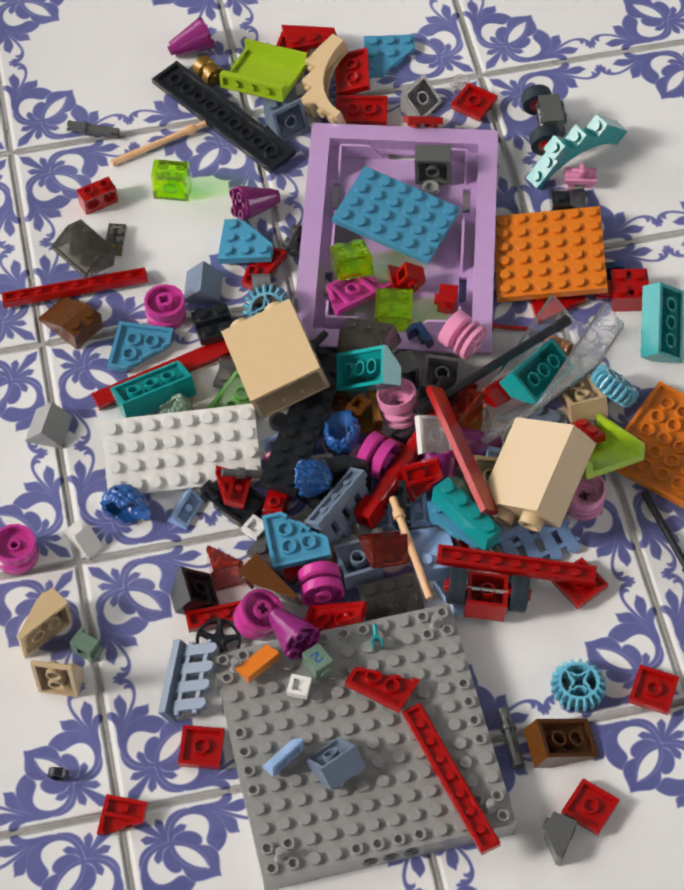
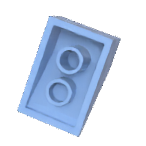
M440 526L409 530L427 580L435 581L448 577L449 570L452 567L436 565L438 544L453 546L451 537L446 533V530Z

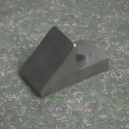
M229 356L219 358V370L213 381V387L222 389L235 372L236 366L232 357Z

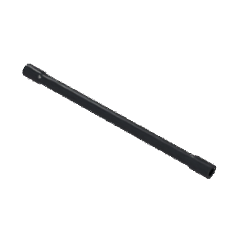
M564 315L547 328L444 390L447 399H450L553 334L565 329L572 324L570 317ZM426 400L413 408V411L418 416L425 415L434 408L431 401Z

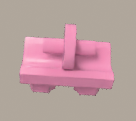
M579 163V167H565L564 182L567 188H574L576 184L583 185L585 188H592L593 185H597L596 168H584L583 163Z

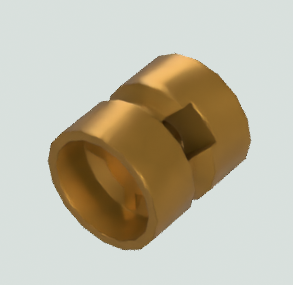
M202 55L197 58L192 66L193 72L208 85L215 86L220 82L219 74L223 69L208 55Z

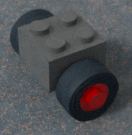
M537 84L526 88L522 92L521 101L523 109L527 114L536 115L537 128L530 133L529 140L532 151L537 155L543 156L546 152L543 148L553 135L565 136L564 124H567L566 113L563 114L564 103L563 100L560 101L559 94H552L549 87Z

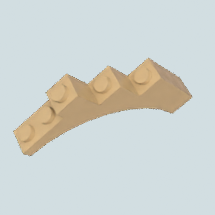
M334 34L304 60L309 73L301 80L306 93L300 99L302 100L306 116L309 115L314 119L317 116L326 118L331 124H346L342 113L329 101V86L334 70L349 52L344 40Z

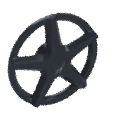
M223 618L211 619L205 622L199 628L196 635V644H199L200 636L206 640L211 639L220 647L221 653L228 651L226 644L238 640L236 649L241 647L240 633L232 622ZM217 622L214 634L203 631L206 626ZM223 623L232 627L236 634L224 635Z

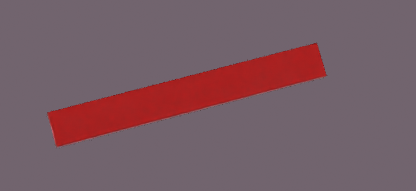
M145 267L8 291L1 294L3 306L8 308L147 283L148 278Z
M225 340L208 344L91 393L92 398L98 409L103 410L117 404L110 390L111 387L177 360L190 373L231 354Z
M429 385L426 388L427 395L480 513L495 516L499 512L443 388Z
M438 544L436 565L526 576L591 587L596 585L597 566Z
M421 703L402 711L403 718L480 854L484 855L500 847L501 842Z

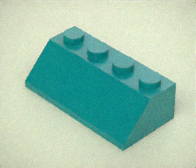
M662 282L643 286L641 358L652 362L682 363L684 291Z
M551 337L537 347L499 383L511 398L535 404L575 366Z
M387 345L337 353V391L360 393L401 386V365Z
M179 360L110 388L124 418L154 414L161 410L160 405L170 401L171 397L181 393L187 396L188 399L197 395L192 375Z

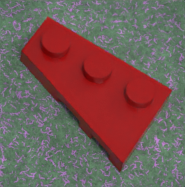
M281 25L287 48L298 51L318 48L332 34L337 36L334 27Z
M274 247L272 262L250 263L243 276L242 286L252 290V274H271L272 276L286 259L287 252Z
M365 601L309 606L305 621L313 624L319 631L353 625L364 620L367 605Z
M355 666L346 679L345 686L400 713L419 685L420 679L412 678L410 680L401 678V675L394 674L390 676L381 674L377 670Z

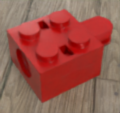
M647 268L610 269L609 281H607L608 293L593 294L596 299H610L612 312L642 311L643 286L649 285Z

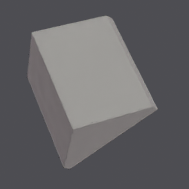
M422 74L401 93L400 111L408 116H428L442 103L441 98L425 74Z
M53 402L36 409L25 442L62 449L73 416Z

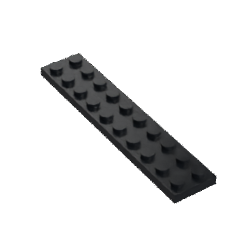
M175 61L152 78V83L198 119L201 121L205 120L207 126L270 174L296 155L295 149L178 61Z
M319 347L315 351L330 387L289 407L258 481V487L296 497L298 489L295 488L296 484H294V468H296L298 461L302 459L309 460L313 455L323 430L324 422L327 420L338 392L336 390L337 353L346 351L327 347Z

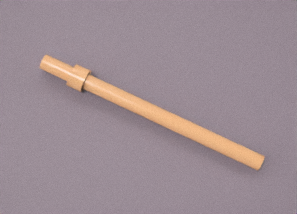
M204 120L194 125H187L185 129L111 159V164L115 166L186 135L191 136L196 131L207 127V124Z
M392 496L389 498L393 509L392 515L394 520L398 522L427 601L432 600L434 596L407 527L404 510L400 508L397 497Z

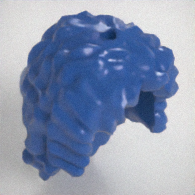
M352 411L333 412L332 415H329V419L324 422L323 436H325L326 448L335 454H350L356 448L359 441L361 426L358 424V419L355 418Z
M302 459L297 462V466L294 468V484H296L295 488L298 489L297 493H299V496L306 498L316 497L328 490L332 484L333 474L330 472V468L322 461Z
M130 484L114 485L109 490H106L100 502L104 513L113 519H117V521L120 520L123 524L127 522L133 523V521H138L139 519L148 521L152 515L150 504L145 499V496Z

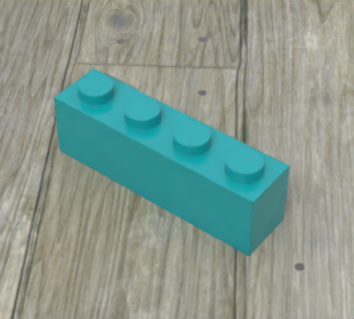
M447 477L433 487L431 501L482 550L488 551L500 541L502 529L487 514L480 513L476 501L460 477Z

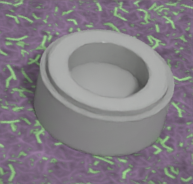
M428 180L422 184V191L436 197L440 191L439 184L436 181Z

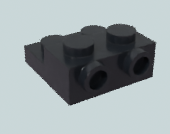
M216 303L210 308H197L194 312H191L192 324L201 346L224 340L221 331L229 328L232 324L231 314L226 303L222 305Z

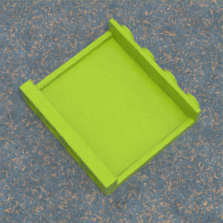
M245 38L244 51L229 71L222 70L219 74L221 88L283 102L307 68L304 61L307 58V53Z
M600 413L596 414V425L594 426L606 434V441L595 445L582 475L585 480L644 460V442Z

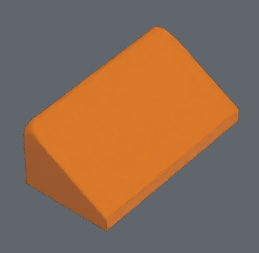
M266 644L236 667L235 670L249 684L279 661L280 653Z

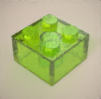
M154 159L151 172L154 199L189 201L192 186L189 162Z
M355 239L349 243H336L333 246H329L331 267L338 281L374 274L372 254L364 240Z
M376 288L374 331L405 332L407 327L412 324L413 289Z

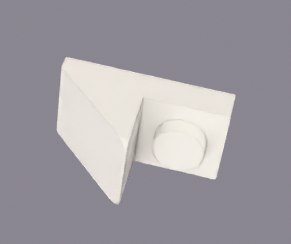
M78 520L63 531L64 537L88 560L104 548L89 525L83 526Z

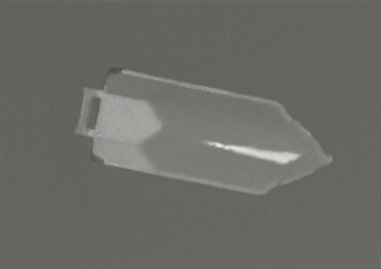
M555 295L549 296L517 345L547 328L564 315H568L572 324L553 335L569 340L573 344V350L537 403L530 404L513 398L496 409L485 403V408L482 409L481 431L484 433L481 442L484 445L509 430L516 417L527 418L597 369L624 328V322L619 320L608 303H603L597 314L591 316L584 325L571 317ZM545 340L503 365L491 384L509 374L537 347L543 344Z

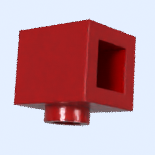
M404 262L395 272L398 287L417 292L426 282L424 268L412 263Z
M440 284L439 294L435 293L434 298L437 312L454 314L458 300V285Z

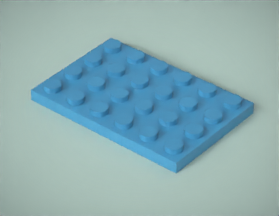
M364 166L333 215L332 223L429 265L458 217L461 208Z

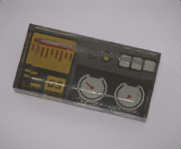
M109 223L104 255L122 256L127 231L126 224Z

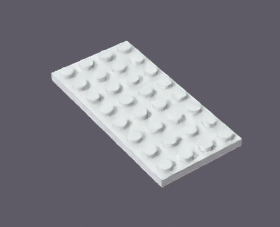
M252 403L100 421L107 490L114 485L122 483L136 487L142 494L200 488L208 480L212 482L217 480L215 475L216 465L228 469L245 467L246 470H262L255 409ZM252 478L251 481H259L260 478Z

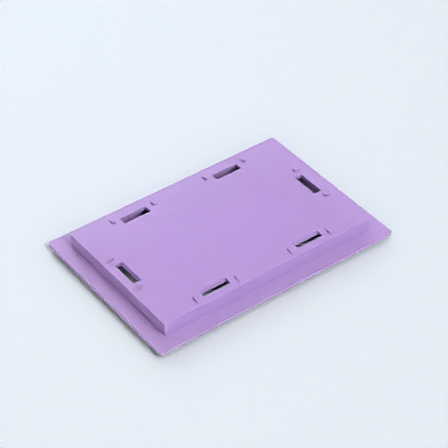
M331 123L312 124L295 297L298 300V315L310 340H314L325 330L329 336L319 345L320 347L364 349L396 343L397 351L412 350V352L454 353V347L448 349L438 341L441 329L453 314L437 312V305L434 304L435 293L439 294L440 284L458 285L456 312L458 310L464 311L472 317V322L478 321L480 326L483 325L488 329L484 341L474 354H491L498 160L497 130ZM415 145H451V185H439L440 191L436 197L460 207L461 211L429 265H426L332 223V217L338 209L331 207L333 186H340L339 207L364 166H367L422 191V184H415L414 160L388 159V156L415 157ZM463 191H470V213H462ZM404 262H408L424 268L426 282L417 292L411 291L412 299L394 301L392 291L390 290L356 308L335 316L329 297H324L325 274H332L333 282L357 271L365 276L374 277L376 282L385 285L386 282L389 283L387 265L401 267ZM460 279L467 280L466 303H459ZM421 321L432 336L434 346L427 349L425 344H420L417 337L408 340L405 332L376 330H406L412 323Z

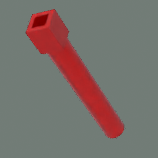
M429 412L426 415H436V412ZM416 430L369 496L365 495L353 511L359 525L372 529L376 528L386 513L385 507L389 502V498L398 489V481H404L400 467L417 462L421 455H418Z

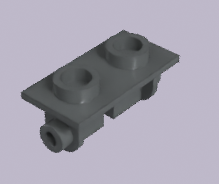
M301 219L297 225H292L288 232L291 234L290 237H286L282 244L283 250L287 251L292 257L298 255L300 250Z

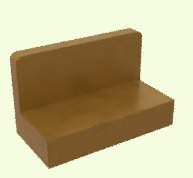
M375 390L367 391V398L371 399L373 403L362 415L355 416L358 419V424L361 426L360 434L370 433L372 428L382 431V417Z

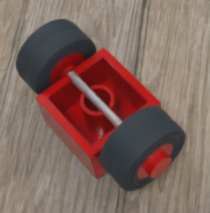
M452 567L449 570L448 579L444 581L446 603L463 605L464 603V617L504 622L507 603L508 611L525 613L532 594L530 580L526 576L512 575L508 589L509 575L470 570L467 575L466 569Z

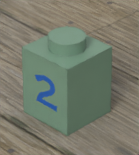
M320 643L302 653V663L316 681L320 678H326L332 673L333 660Z

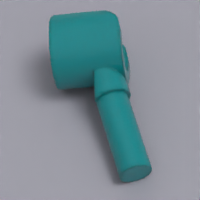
M374 623L372 624L373 638L371 639V648L374 649V642H379L382 649L383 640L378 635V625Z

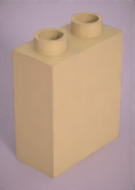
M290 299L283 302H272L265 307L264 311L250 318H239L232 322L229 328L221 331L249 400L261 419L330 387L309 336Z
M516 417L487 482V487L499 511L495 516L490 515V518L494 522L506 527H511L514 520H516L521 526L534 532H541L543 525L560 528L596 443L572 424Z

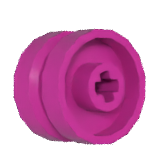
M160 284L152 287L146 293L144 306L149 325L174 328L175 330L184 323L186 319L185 300L179 288L169 284Z
M373 431L363 442L357 458L367 460L370 475L381 480L399 454L400 443L390 438L385 441L384 435Z
M9 524L0 529V569L10 575H21L29 572L39 559V551L33 532L21 524Z
M331 561L313 562L305 565L298 571L297 579L300 587L301 602L304 605L335 604L344 597L341 571L336 563Z
M254 589L248 592L235 608L233 614L234 625L237 631L250 640H263L269 637L274 631L270 624L269 614L275 608L283 609L280 599L273 592L265 589Z

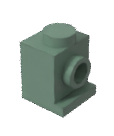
M80 627L69 642L73 653L91 663L103 651L98 638L92 634L87 635L83 627Z

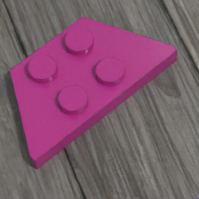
M354 271L327 284L326 290L335 316H339L390 291L391 284L388 282L385 285L378 283L376 278Z

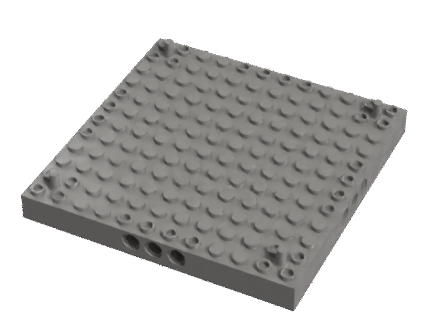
M450 604L320 631L321 636L318 643L321 644L332 658L333 671L326 678H320L317 681L302 663V658L290 660L284 654L278 640L211 656L212 662L216 665L214 674L264 890L279 889L474 844L473 839L402 716V711L418 703H421L497 837L515 834L516 820ZM374 623L378 625V635L383 640L382 649L379 642H374V649L371 648V639L373 638L372 624ZM266 644L276 649L280 653V660L249 684L235 670L236 667ZM355 666L377 670L385 675L393 676L397 674L405 679H420L419 685L400 713L345 686V681ZM291 674L312 678L307 700L287 696L286 691ZM340 737L357 747L367 767L361 770L358 776L345 781L342 787L330 790L323 786L304 759L335 738ZM301 738L303 740V751L277 775L272 777L263 768V765L292 739Z

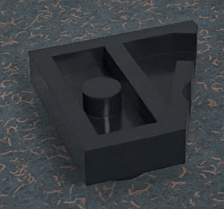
M398 481V502L400 508L404 510L407 527H411V515H407V510H410V498H407L406 481Z

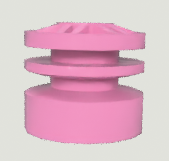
M458 310L447 320L441 329L438 341L448 349L454 347L453 352L463 360H467L481 346L488 329L483 325L480 326L478 321L472 322L471 316L462 310Z
M402 378L401 386L377 390L376 397L384 424L393 429H405L415 424L416 415L413 408L420 404L416 388L410 380Z
M601 476L585 480L583 477L581 478L567 510V514L572 518L580 521H589L596 518L602 512L606 484Z

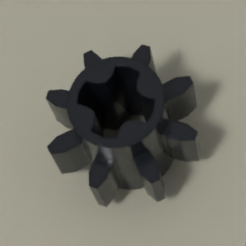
M208 480L199 489L202 492L199 497L205 503L208 501L214 503L221 496L217 480L215 482Z

